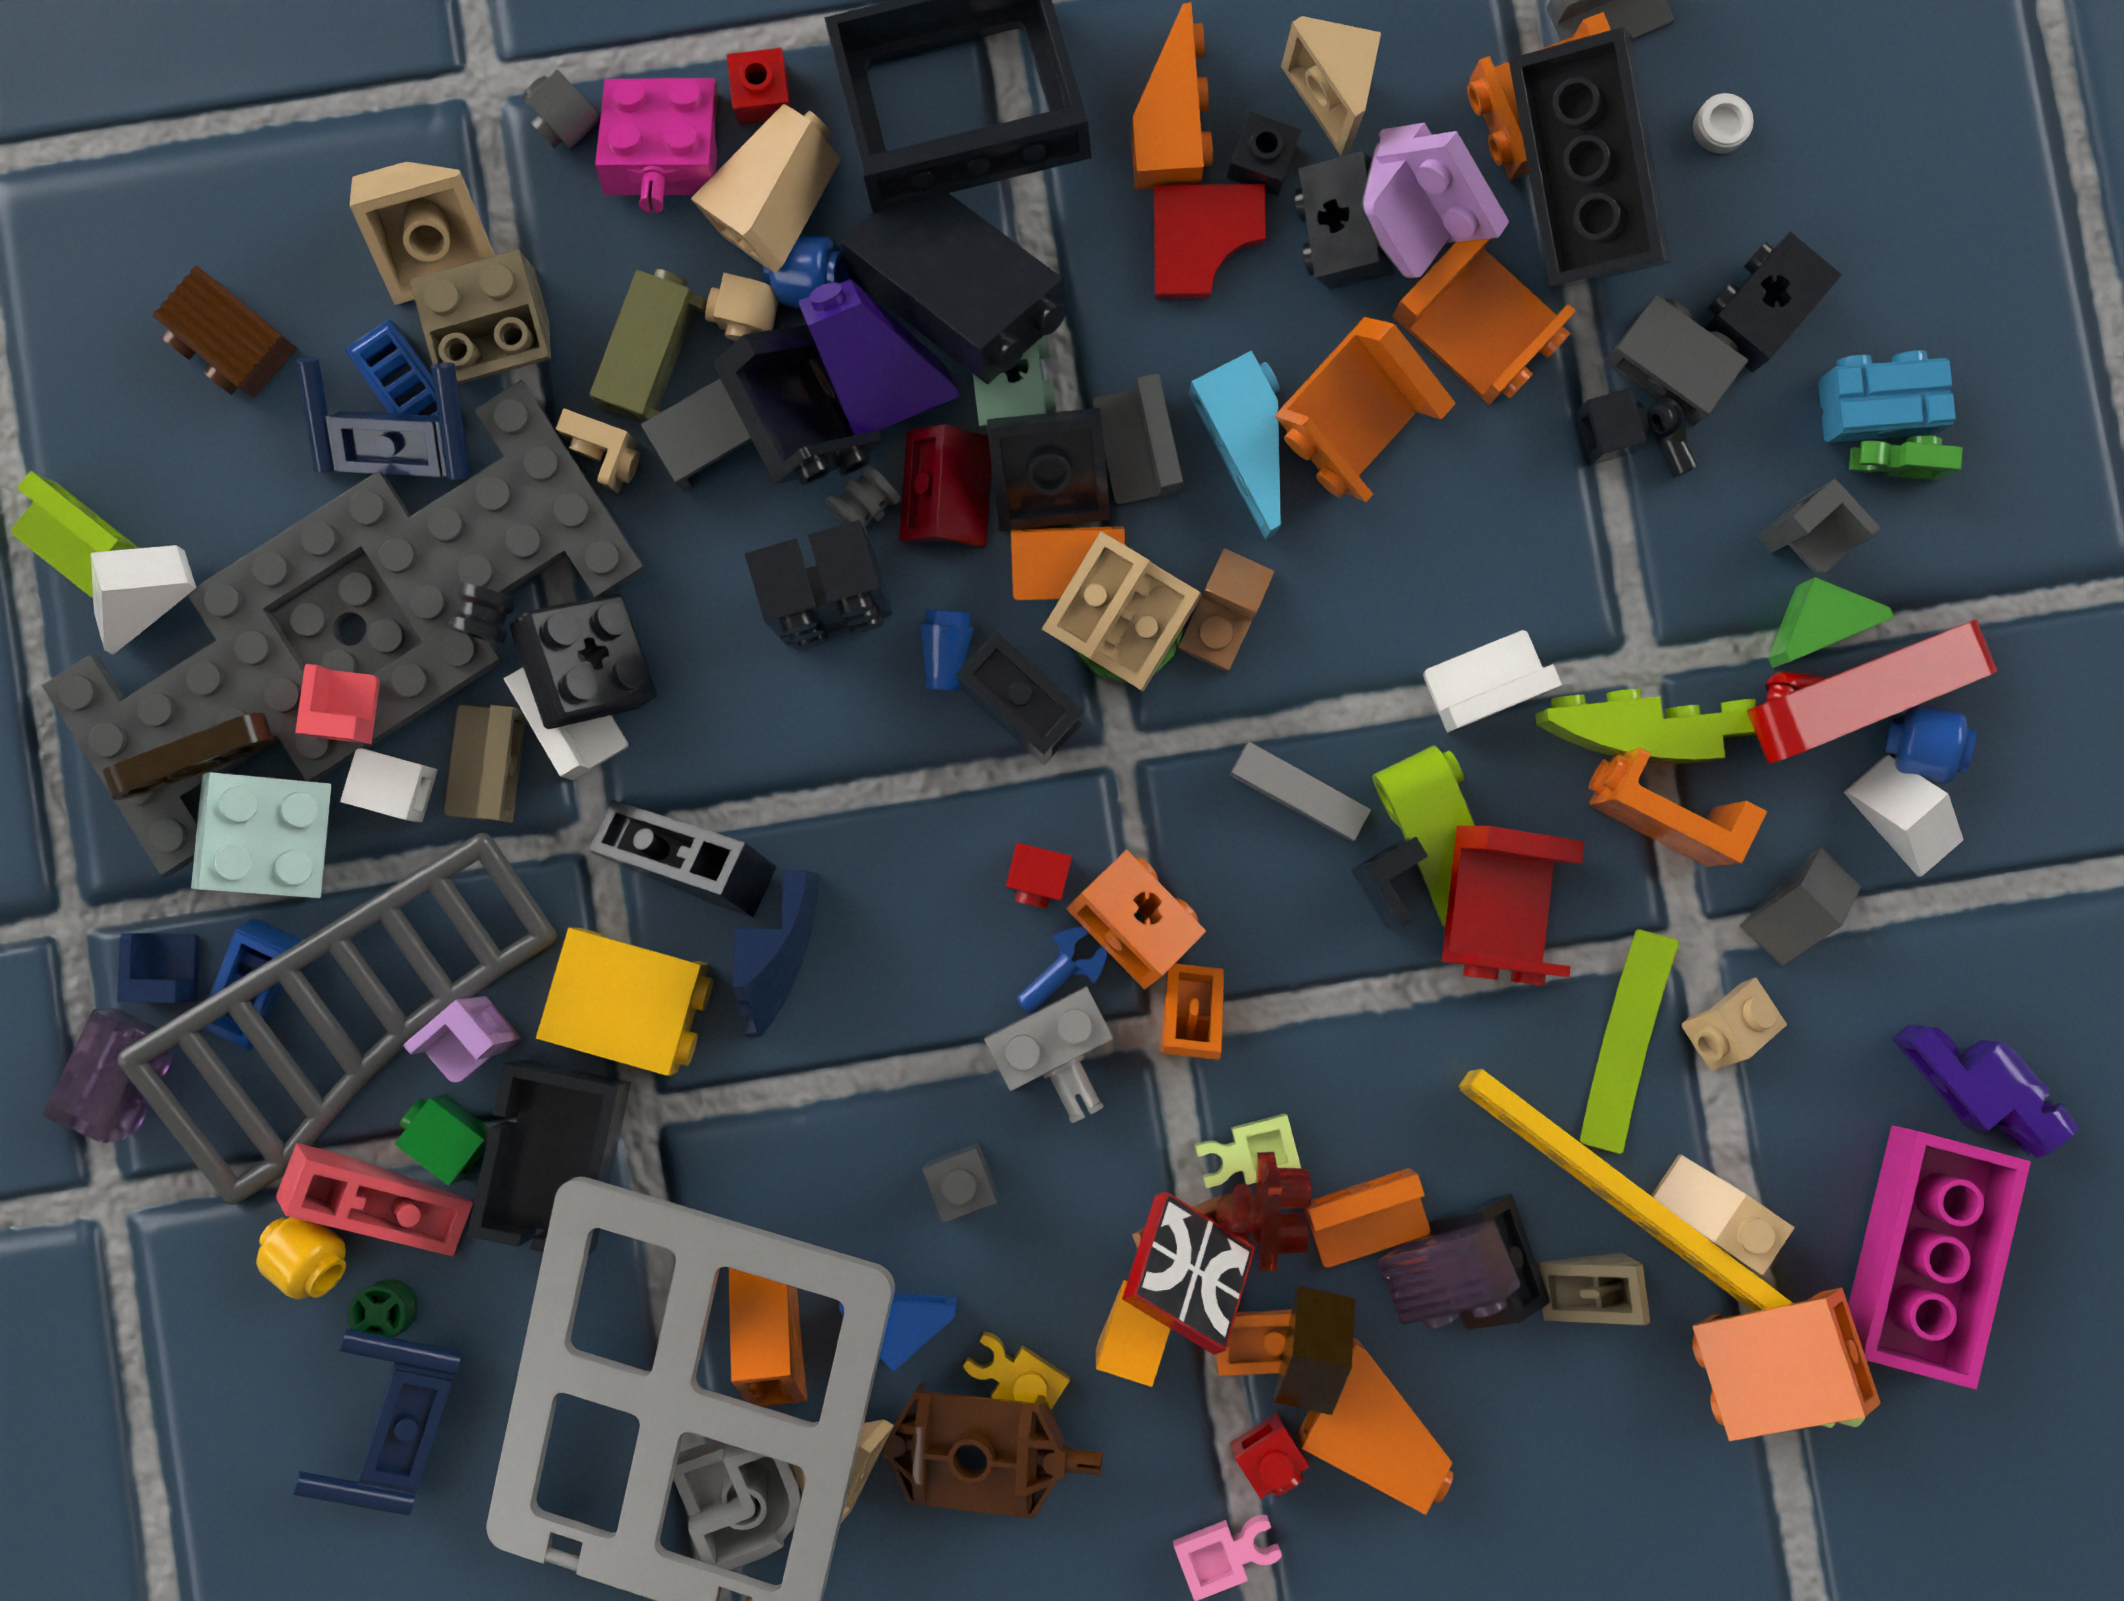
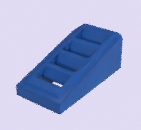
M392 320L385 321L345 349L353 364L389 413L416 415L436 401L432 372L404 331ZM396 348H398V349H397L396 351H394L392 354H390L389 356H387L386 358H384L383 360H381V361L378 362L377 364L373 365L375 362H377L378 360H380L381 358H383L384 356H386L387 354H389L390 352H392L393 350H395ZM409 363L412 369L387 386L384 379ZM423 383L427 389L401 406L398 399ZM438 411L434 412L431 415L438 416Z
M251 919L235 929L209 997L247 975L248 972L242 970L245 964L257 969L301 942L302 939L258 919ZM279 982L258 994L256 1001L250 1000L265 1022L283 988ZM224 1015L203 1028V1030L244 1049L251 1050L254 1047L231 1016Z

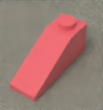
M296 1143L276 1195L285 1216L448 1256H454L473 1205L470 1199L373 1164Z

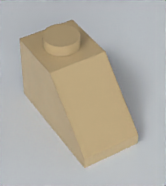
M1680 1154L1651 1195L1747 1269L1762 1276L1795 1228L1744 1192Z

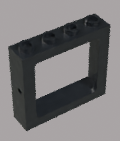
M893 0L824 17L872 212L1092 158L1088 119L1052 0ZM1013 29H1020L1026 33L1049 112L886 151L866 73L870 65Z

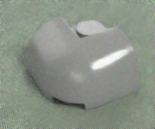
M716 1440L679 1452L673 1480L688 1512V1530L702 1562L726 1570H732L765 1558L784 1547V1539L795 1527L802 1499L800 1486L791 1464Z

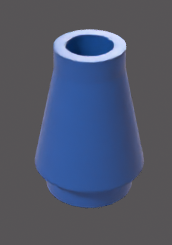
M926 609L925 622H919L926 674L925 688L958 691L959 682L956 674L963 668L975 627L969 626L970 612Z

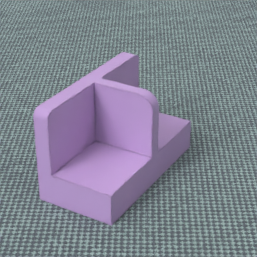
M486 996L456 999L403 1046L410 1055L425 1052L449 1081L461 1082L489 1058L505 1054L522 1038Z

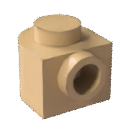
M723 273L720 289L712 287L706 304L705 320L717 323L719 329L726 330V338L737 342L744 334L773 330L779 301L771 285Z

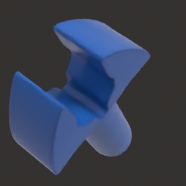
M1083 926L1064 930L1052 937L1059 945L1058 959L1017 996V1002L1024 1011L1033 1013L1073 975H1087L1092 983H1095L1107 957V951L1102 946L1089 959H1078L1075 962L1071 960L1075 953L1076 942L1089 933Z

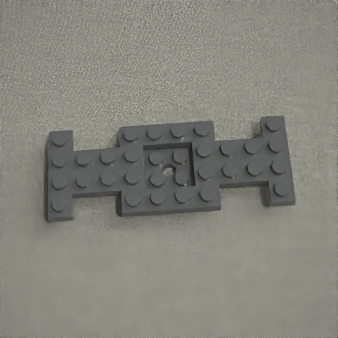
M520 380L474 409L504 457L415 514L410 515L387 477L380 471H377L196 586V589L188 594L216 641L128 697H124L100 657L88 655L44 683L42 687L109 794L111 795L103 774V770L106 767L230 719L253 713L265 714L274 741L280 740L305 781L317 782L352 760L358 748L369 749L504 662L492 642L471 637L448 628L450 617L459 612L462 602L458 595L461 583L480 586L506 595L568 555L596 598L609 595L645 572L646 568L527 384ZM365 552V554H363L362 556H360V557L357 558L356 560L352 561L351 563H349V564L346 565L345 567L341 568L340 570H338L337 572H335V573L332 574L331 576L327 577L326 579H324V580L321 581L320 583L316 584L315 586H313V587L310 588L309 590L305 591L304 593H302V594L299 595L298 597L294 598L293 600H291L290 602H288V603L285 604L284 606L280 607L279 609H277L276 611H274L273 613H271L273 610H275V609L278 608L279 606L283 605L284 603H286L287 601H289V600L292 599L293 597L297 596L298 594H300V593L303 592L304 590L308 589L309 587H311V586L314 585L315 583L319 582L320 580H322V579L325 578L326 576L330 575L331 573H333L334 571H336V570L339 569L340 567L344 566L345 564H347L348 562H350L351 560L355 559L356 557H358L359 555H361L362 553ZM359 615L366 623L365 637L359 643L348 646L341 639V626L347 618ZM306 664L319 665L335 671L374 675L380 679L372 744L320 739L295 733L303 673ZM263 750L147 794L124 800H114L160 875L171 876L194 861L198 813L190 802L189 797L201 790L202 774L209 772L227 774Z

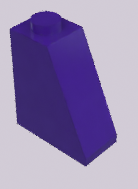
M851 279L840 284L834 282L821 285L814 289L809 297L798 301L854 435L879 431L960 397L944 363Z

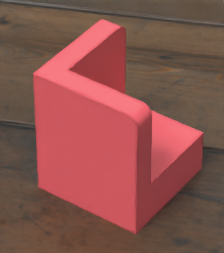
M306 664L303 673L295 733L320 739L372 744L380 679L374 675L335 671L319 665Z

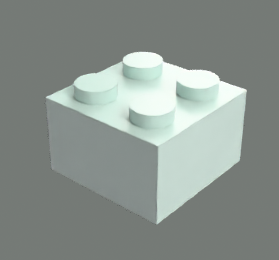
M212 772L202 774L191 888L321 898L331 784Z

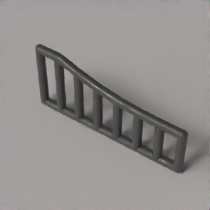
M478 833L125 1048L118 1056V1064L223 1200L228 1204H238L284 1176L296 1143L311 1146L359 1090L405 1048L403 1045L456 999L471 998L506 973L549 948L556 942L557 933L493 838L486 833ZM478 860L529 932L501 951L450 880V877ZM427 891L432 893L481 963L453 983L400 909ZM378 921L384 926L433 995L431 999L407 1017L350 940V938ZM327 952L332 954L388 1031L364 1055L361 1054L300 970ZM278 982L346 1072L324 1098L321 1097L250 1002V999ZM227 1013L230 1014L306 1115L305 1120L285 1144L199 1032ZM178 1044L266 1160L241 1176L236 1177L149 1064L150 1060Z

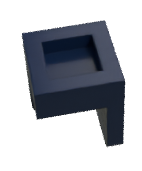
M121 933L117 1002L182 1003L197 1001L199 936L197 934Z

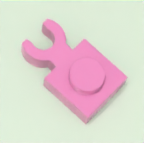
M1257 1515L1250 1518L1242 1527L1241 1532L1235 1535H1231L1227 1521L1224 1520L1173 1540L1174 1549L1194 1601L1247 1582L1248 1577L1243 1564L1252 1561L1258 1565H1271L1282 1557L1278 1543L1267 1548H1259L1253 1543L1255 1536L1259 1532L1272 1528L1267 1515Z

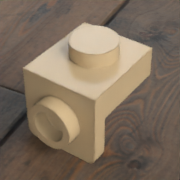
M1756 977L1737 985L1711 1009L1691 1016L1682 1023L1685 1033L1711 1070L1751 1058L1787 1026V1023Z

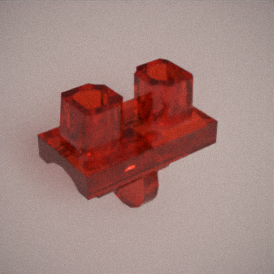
M1257 1152L1255 1195L1251 1194V1188L1248 1185L1238 1184L1234 1187L1233 1193L1221 1197L1217 1202L1216 1219L1222 1227L1232 1231V1233L1244 1240L1248 1238L1249 1232L1253 1231L1254 1242L1259 1245L1258 1265L1260 1271H1277L1278 1254L1308 1252L1309 1235L1306 1215L1280 1214V1208H1309L1311 1206L1312 1189L1308 1169L1278 1168L1274 1152Z

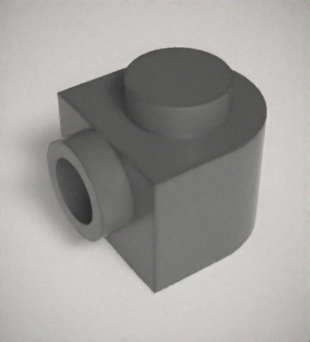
M558 69L549 77L542 76L536 79L523 94V100L537 116L530 124L553 149L562 142L571 150L600 122V115Z

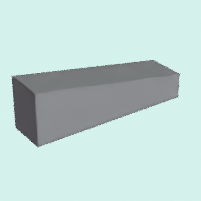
M1251 742L1244 746L1229 774L1230 777L1350 841H1355L1371 811L1368 807Z

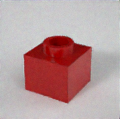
M782 48L726 54L732 105L739 125L766 122L783 104L792 108L788 68ZM765 79L764 82L758 85L748 82V80Z
M1016 842L1005 887L1017 890L1014 901L1047 909L1050 899L1057 901L1062 899L1072 856Z

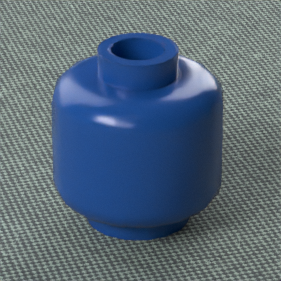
M799 235L785 263L775 274L763 266L765 283L772 286L779 303L788 308L801 309L798 301L809 297L810 293L821 285L834 282L840 284L850 280L842 251L833 239L826 236Z
M1916 705L1907 710L1903 721L1891 720L1884 752L1895 754V767L1901 773L1919 774L1929 781L1948 783L1955 778L1957 772L1967 773L1974 750L1976 730L1968 728L1967 718L1959 712Z

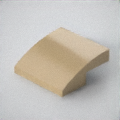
M1101 531L1042 627V630L1144 692L1202 597V593Z

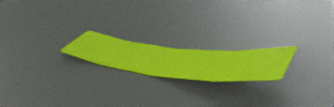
M1640 929L1635 931L1613 1002L1589 1094L1580 1136L1582 1144L1618 1154L1624 1152L1647 1048L1679 945L1677 939Z

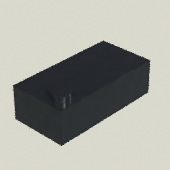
M1624 27L1509 58L1550 287L1562 289L1671 263L1631 34Z

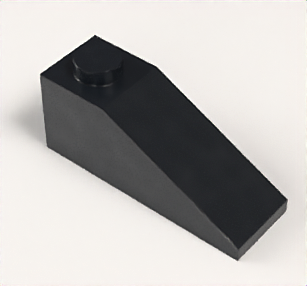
M611 800L588 848L593 854L709 903L753 918L777 868L776 865L745 842L615 800Z

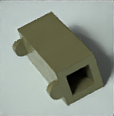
M636 269L589 394L601 409L640 423H644L661 413L658 410L696 311L701 313L706 311L707 299L692 293L690 288L686 287L687 281L682 277L662 269H656L654 275Z

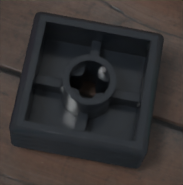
M617 593L525 611L524 614L510 623V630L543 726L546 729L558 728L639 709L657 697V692L624 597L621 594ZM578 653L583 655L587 661L581 662Z

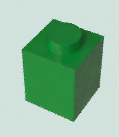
M446 1094L431 1097L427 1101L420 1098L402 1118L399 1125L405 1131L394 1145L446 1185L451 1186L463 1181L485 1153L490 1127Z

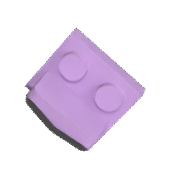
M1425 122L1382 129L1379 133L1380 142L1377 143L1373 151L1361 210L1378 246L1402 276L1406 278L1422 276L1445 243L1498 238L1509 220L1457 131L1432 135Z

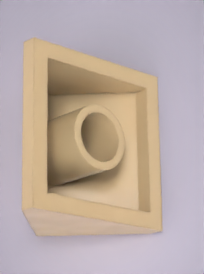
M1301 16L1292 22L1281 68L1339 155L1343 156L1351 150L1366 109L1381 32Z

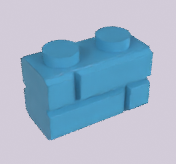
M1914 350L1892 356V362L1872 364L1871 355L1844 357L1837 360V366L1821 376L1818 382L1820 407L1823 409V436L1826 443L1936 435L1954 425L1956 420L1954 396L1950 391L1952 387L1950 360H1947V358L1928 359L1927 351Z

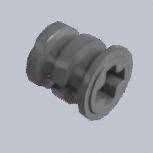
M869 464L860 470L862 476L856 482L849 479L842 486L844 493L839 498L829 495L825 499L829 508L843 524L860 520L867 536L866 526L871 521L878 523L885 516L883 510L889 504L894 506L901 500L891 484Z

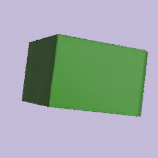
M1814 577L1795 587L1768 660L1772 668H1775L1894 618L1890 607Z

